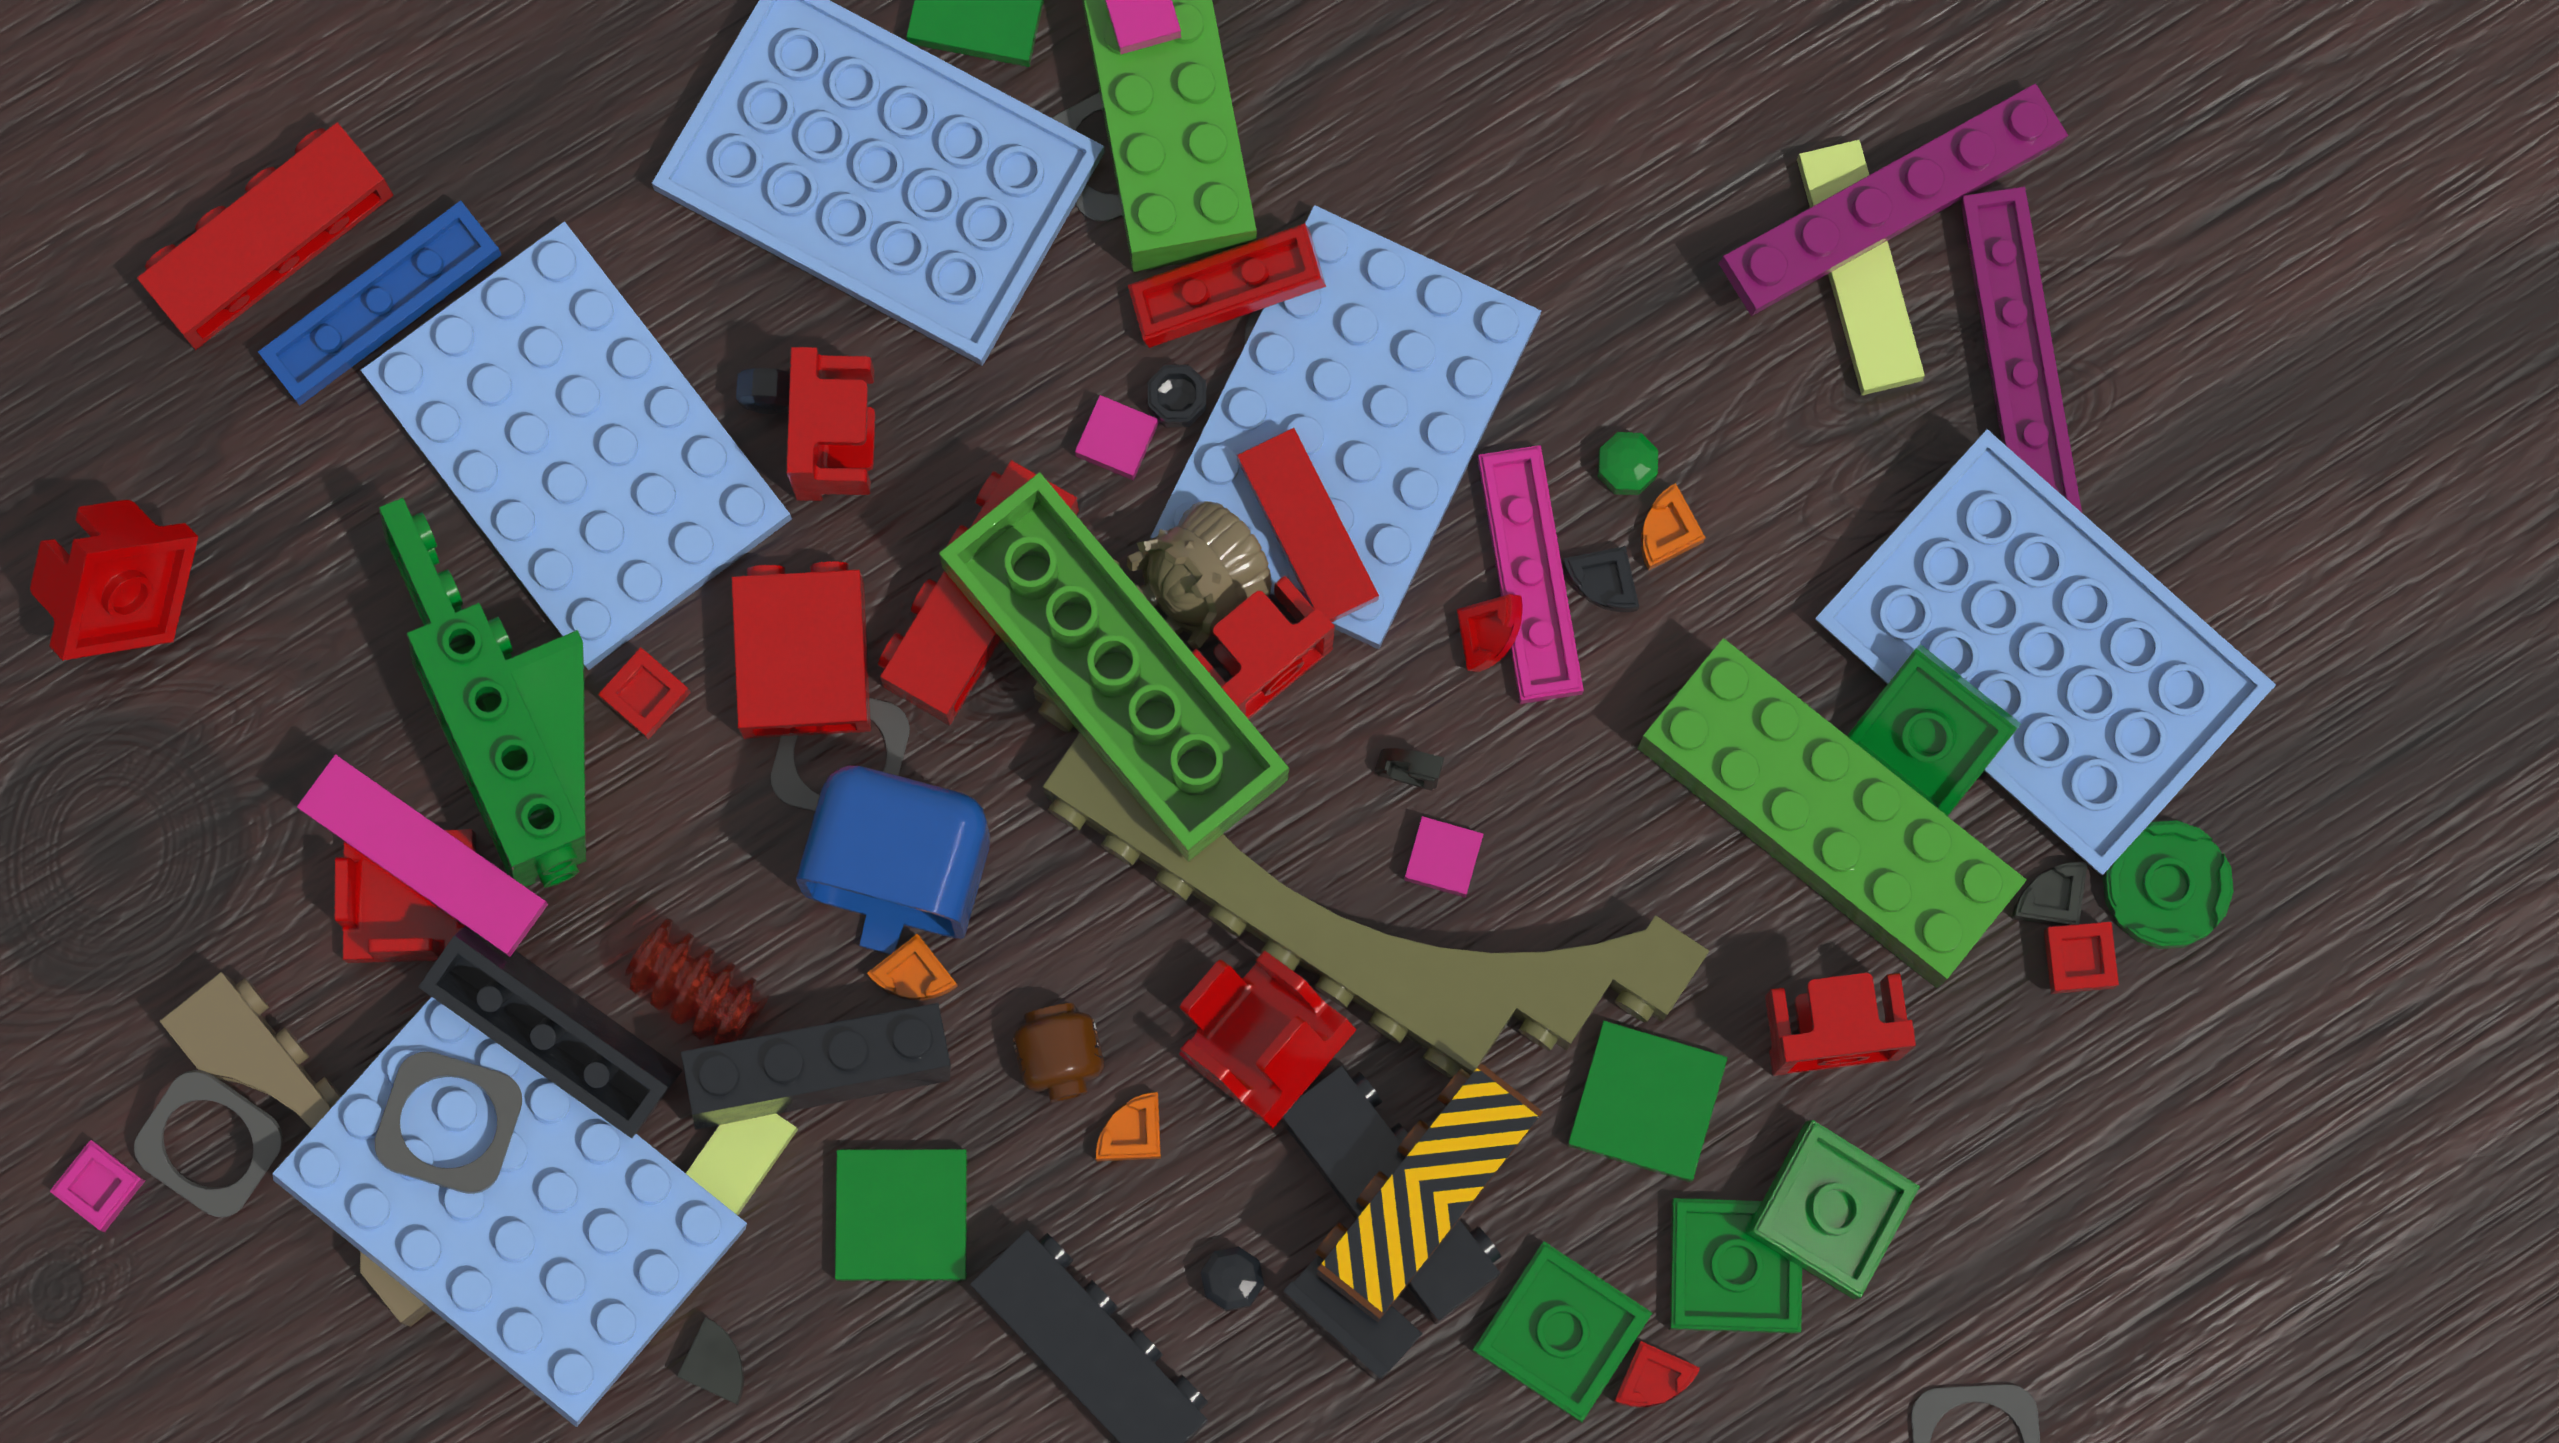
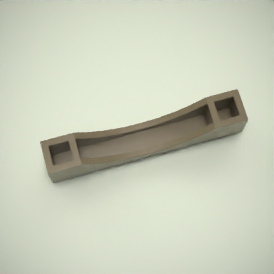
M220 972L160 1020V1023L198 1070L208 1072L219 1080L242 1084L274 1097L296 1112L311 1129L318 1124L342 1097L326 1077H323L316 1083L304 1069L301 1063L309 1058V1055L292 1033L284 1027L276 1034L261 1014L270 1007L247 978L242 979L236 984L233 979ZM360 1251V1273L400 1323L411 1327L432 1310Z

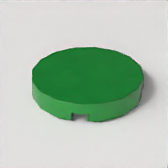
M2180 821L2151 822L2104 873L2105 903L2115 923L2135 941L2158 949L2184 948L2207 937L2226 916L2234 892L2232 868L2225 854L2221 853L2219 847L2212 842L2213 839L2200 828Z

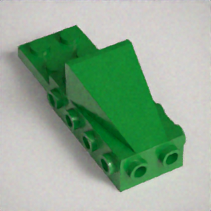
M404 498L379 507L385 541L424 625L407 633L412 664L507 875L525 887L541 881L543 887L548 888L571 879L579 873L577 865L586 861L585 670L583 640L579 631L576 630L512 657L510 653L513 652V649L499 617L487 620L480 603L462 610L461 605H463V601L450 571L446 569L437 573L434 565L440 563L435 551L437 544L423 512L411 516Z

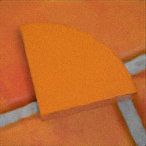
M1676 483L1668 487L1656 498L1643 524L1641 550L1648 571L1704 543L1706 539Z
M918 934L867 973L868 977L884 991L909 1000L936 998L958 987L951 975Z
M1158 1092L1143 1094L1131 1099L1110 1117L1097 1142L1096 1161L1161 1159Z

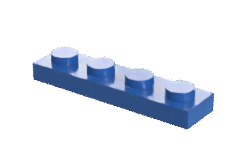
M460 200L259 350L258 353L298 405L301 406L502 254Z

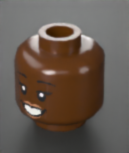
M1073 1003L1048 1006L1026 1013L1024 1015L1026 1024L1020 1026L1013 1035L1014 1048L1024 1086L1036 1092L1048 1091L1050 1102L1069 1100L1087 1094L1086 1082L1095 1079L1104 1069V1059L1093 1017L1083 1012H1076Z

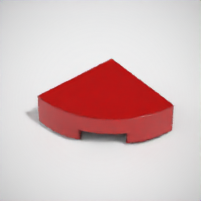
M1508 594L1457 609L1467 671L1481 672L1499 662L1510 650L1518 635L1522 621L1523 604L1521 595Z
M1640 1341L1614 1402L1637 1408L1665 1403L1679 1395L1692 1383L1700 1367Z

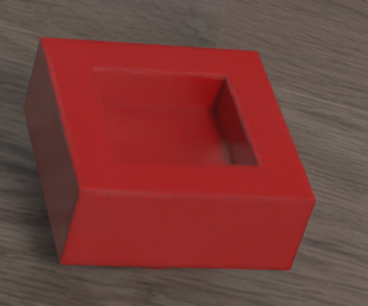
M640 647L598 695L601 700L649 740L691 692L688 687Z
M2112 922L2047 927L2044 930L2051 994L2114 989L2119 986Z

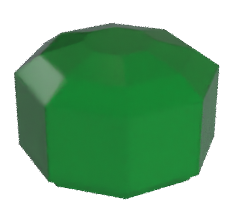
M1617 432L1600 447L1598 453V478L1613 494L1639 495L1656 480L1658 475V449L1642 433Z

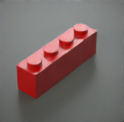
M338 122L328 130L319 128L308 134L298 143L295 148L296 154L277 169L269 167L259 172L248 182L245 187L246 193L227 208L225 206H218L210 210L197 222L194 234L177 247L171 244L160 249L147 261L145 265L146 271L138 276L137 279L195 350L394 196L382 175Z
M1012 460L1002 475L993 471L976 499V504L982 507L972 526L1037 474ZM1049 482L1077 515L1079 512L1077 497ZM960 525L954 533V535L952 536L948 545L955 541L969 528L964 525ZM944 571L938 582L929 578L924 583L911 607V612L916 614L917 617L905 637L899 633L893 635L879 659L878 666L885 669L880 676L885 689L950 726L1002 639Z

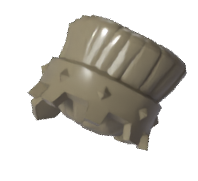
M1204 501L1193 504L1190 509L1184 512L1176 527L1169 530L1160 529L1158 536L1148 541L1137 543L1140 551L1127 557V567L1131 571L1142 569L1145 584L1141 587L1139 585L1135 586L1153 607L1157 605L1167 616L1165 621L1177 635L1183 631L1191 634L1188 643L1192 649L1200 648L1211 634L1214 635V626L1253 593L1263 591L1269 598L1272 580L1270 569L1268 568L1269 563L1255 535L1251 534V530L1239 517L1231 513L1227 508H1224L1223 505L1215 502Z

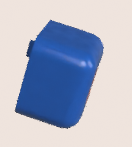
M848 765L839 768L827 777L821 789L797 873V884L802 894L809 899L866 915L859 945L866 949L891 955L896 951L904 926L946 937L963 939L965 938L990 846V833L983 808L974 798L954 790L863 766Z

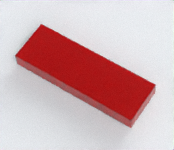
M1305 223L1128 285L1143 341L1148 348L1326 287L1312 236Z
M1295 428L1238 454L1237 461L1311 606L1314 609L1319 607L1329 620L1334 622L1378 601L1379 594Z

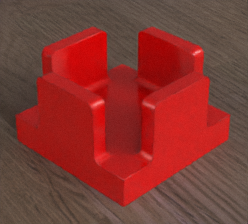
M791 347L787 475L797 501H822L823 494H870L871 480L868 471L874 467L876 417L874 409L867 407V384L874 383V368L871 357L820 355L817 348Z
M120 500L78 507L75 520L90 537L73 539L70 555L55 539L42 540L40 542L30 591L54 619V628L49 647L62 661L174 641L199 537L186 523L158 526L132 500Z
M1285 575L1275 583L1274 595L1298 624H1291L1263 591H1256L1214 626L1213 634L1220 644L1214 648L1213 655L1232 677L1228 682L1221 678L1197 649L1192 651L1194 656L1248 720L1333 650L1335 625L1319 607L1314 609Z
M472 829L444 830L476 852V833ZM344 842V857L335 858V921L343 928V960L347 963L437 961L452 937L464 925Z
M1264 950L1256 959L1257 963L1244 978H1241L1226 962L1218 960L1183 1000L1180 1009L1197 1026L1198 1030L1191 1040L1188 1039L1180 1048L1181 1052L1179 1055L1189 1066L1273 1129L1357 1029L1346 1017L1325 1003L1306 980Z
M1860 973L1811 980L1807 984V993L1799 994L1794 1000L1799 1034L1795 1035L1791 1034L1784 987L1771 989L1766 994L1765 999L1772 1048L1769 1050L1773 1076L1902 1059L1916 1046L1913 1022L1912 1020H1907L1900 973L1887 974L1880 981L1886 1023L1879 1020L1874 982L1871 974Z

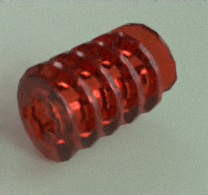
M670 918L665 919L641 944L627 967L625 976L633 972L629 989L638 996L653 988L650 1004L658 1011L675 1002L671 1019L678 1025L685 1024L696 1016L692 1034L699 1040L709 1037L716 1031L714 1045L742 1040L762 1012L769 999V995L757 1003L752 1000L757 980L753 977L737 988L732 986L731 982L736 969V965L732 962L716 973L711 971L710 968L715 955V950L711 947L695 958L690 956L689 953L694 940V935L691 933H687L675 943L669 941L674 921Z

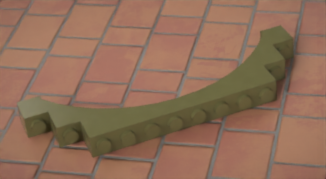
M1037 682L1033 687L1035 700L1042 704L1038 713L1056 727L1069 733L1074 725ZM1079 733L1043 786L1045 797L1052 801L1048 811L1060 821L1077 831L1082 828L1084 823L1105 836L1101 846L1110 854L1130 866H1133L1136 860L1140 859L1159 872L1154 881L1167 892L1182 901H1186L1190 894L1194 895L1212 907L1207 916L1217 925L1237 937L1241 935L1244 929L1266 943L1261 952L1265 950L1293 971L1299 965L1319 978L1314 987L1336 1004L1347 1008L1352 1000L1373 1015L1368 1023L1387 1038L1400 1044L1406 1036L1427 1051L1422 1059L1451 1079L1461 1068L1470 1076L1473 1074L1512 1016L1523 1022L1518 1030L1538 1046L1551 1051L1554 1045L1557 1044L1567 1051L1608 987L1619 994L1615 1003L1633 1017L1647 1023L1650 1017L1653 1016L1660 1022H1663L1709 953L1708 949L1656 915L1646 930L1598 944L1547 952L1487 953L1441 948L1387 935L1343 918L1294 892L1241 852L1224 834L1188 862L1081 733Z

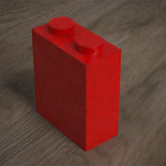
M827 561L812 564L810 566L811 572L785 574V567L759 565L747 568V576L732 577L738 729L744 739L871 732L865 592L860 570H849V564L846 562Z

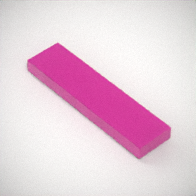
M1541 445L1478 455V466L1501 596L1508 594L1522 596V621L1518 635L1510 648L1519 703L1525 704L1582 695L1584 689Z
M336 754L297 806L304 814L509 957H511L548 906L545 900Z

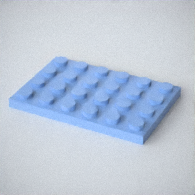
M759 0L654 178L652 186L656 192L983 366L1104 154V146L830 0Z
M1314 205L1305 224L1310 230L1326 287L1263 308L1150 538L1158 536L1160 529L1169 530L1176 527L1184 512L1190 509L1193 504L1204 501L1219 503L1247 525L1251 530V534L1255 535L1262 547L1261 550L1265 553L1269 563L1268 568L1270 569L1272 580L1269 598L1281 603L1274 595V585L1285 575L1307 600L1237 461L1238 454L1295 428L1379 594L1378 601L1332 623L1335 625L1336 630L1379 650L1540 318L1541 310Z
M565 221L361 369V372L560 634L564 636L576 630L579 631L583 640L584 665L588 670L792 520L788 510Z
M1988 429L1815 618L1820 625L1886 684L1891 681L1912 652L1921 644L2021 723L2019 728L1984 771L2101 876L2276 686L2273 681Z
M433 997L426 1002L272 1173L273 1180L575 1427L582 1422L746 1230L747 1225L738 1215L640 1136L635 1134L633 1138H630ZM419 1052H434L504 1073L518 1084L522 1093L521 1111L500 1174L495 1183L487 1190L475 1194L458 1192L394 1173L385 1168L378 1160L375 1152V1137L398 1070L408 1057ZM443 1077L426 1082L410 1095L401 1113L400 1128L405 1144L418 1159L439 1168H456L475 1161L486 1152L496 1133L497 1116L492 1101L480 1087L461 1078Z

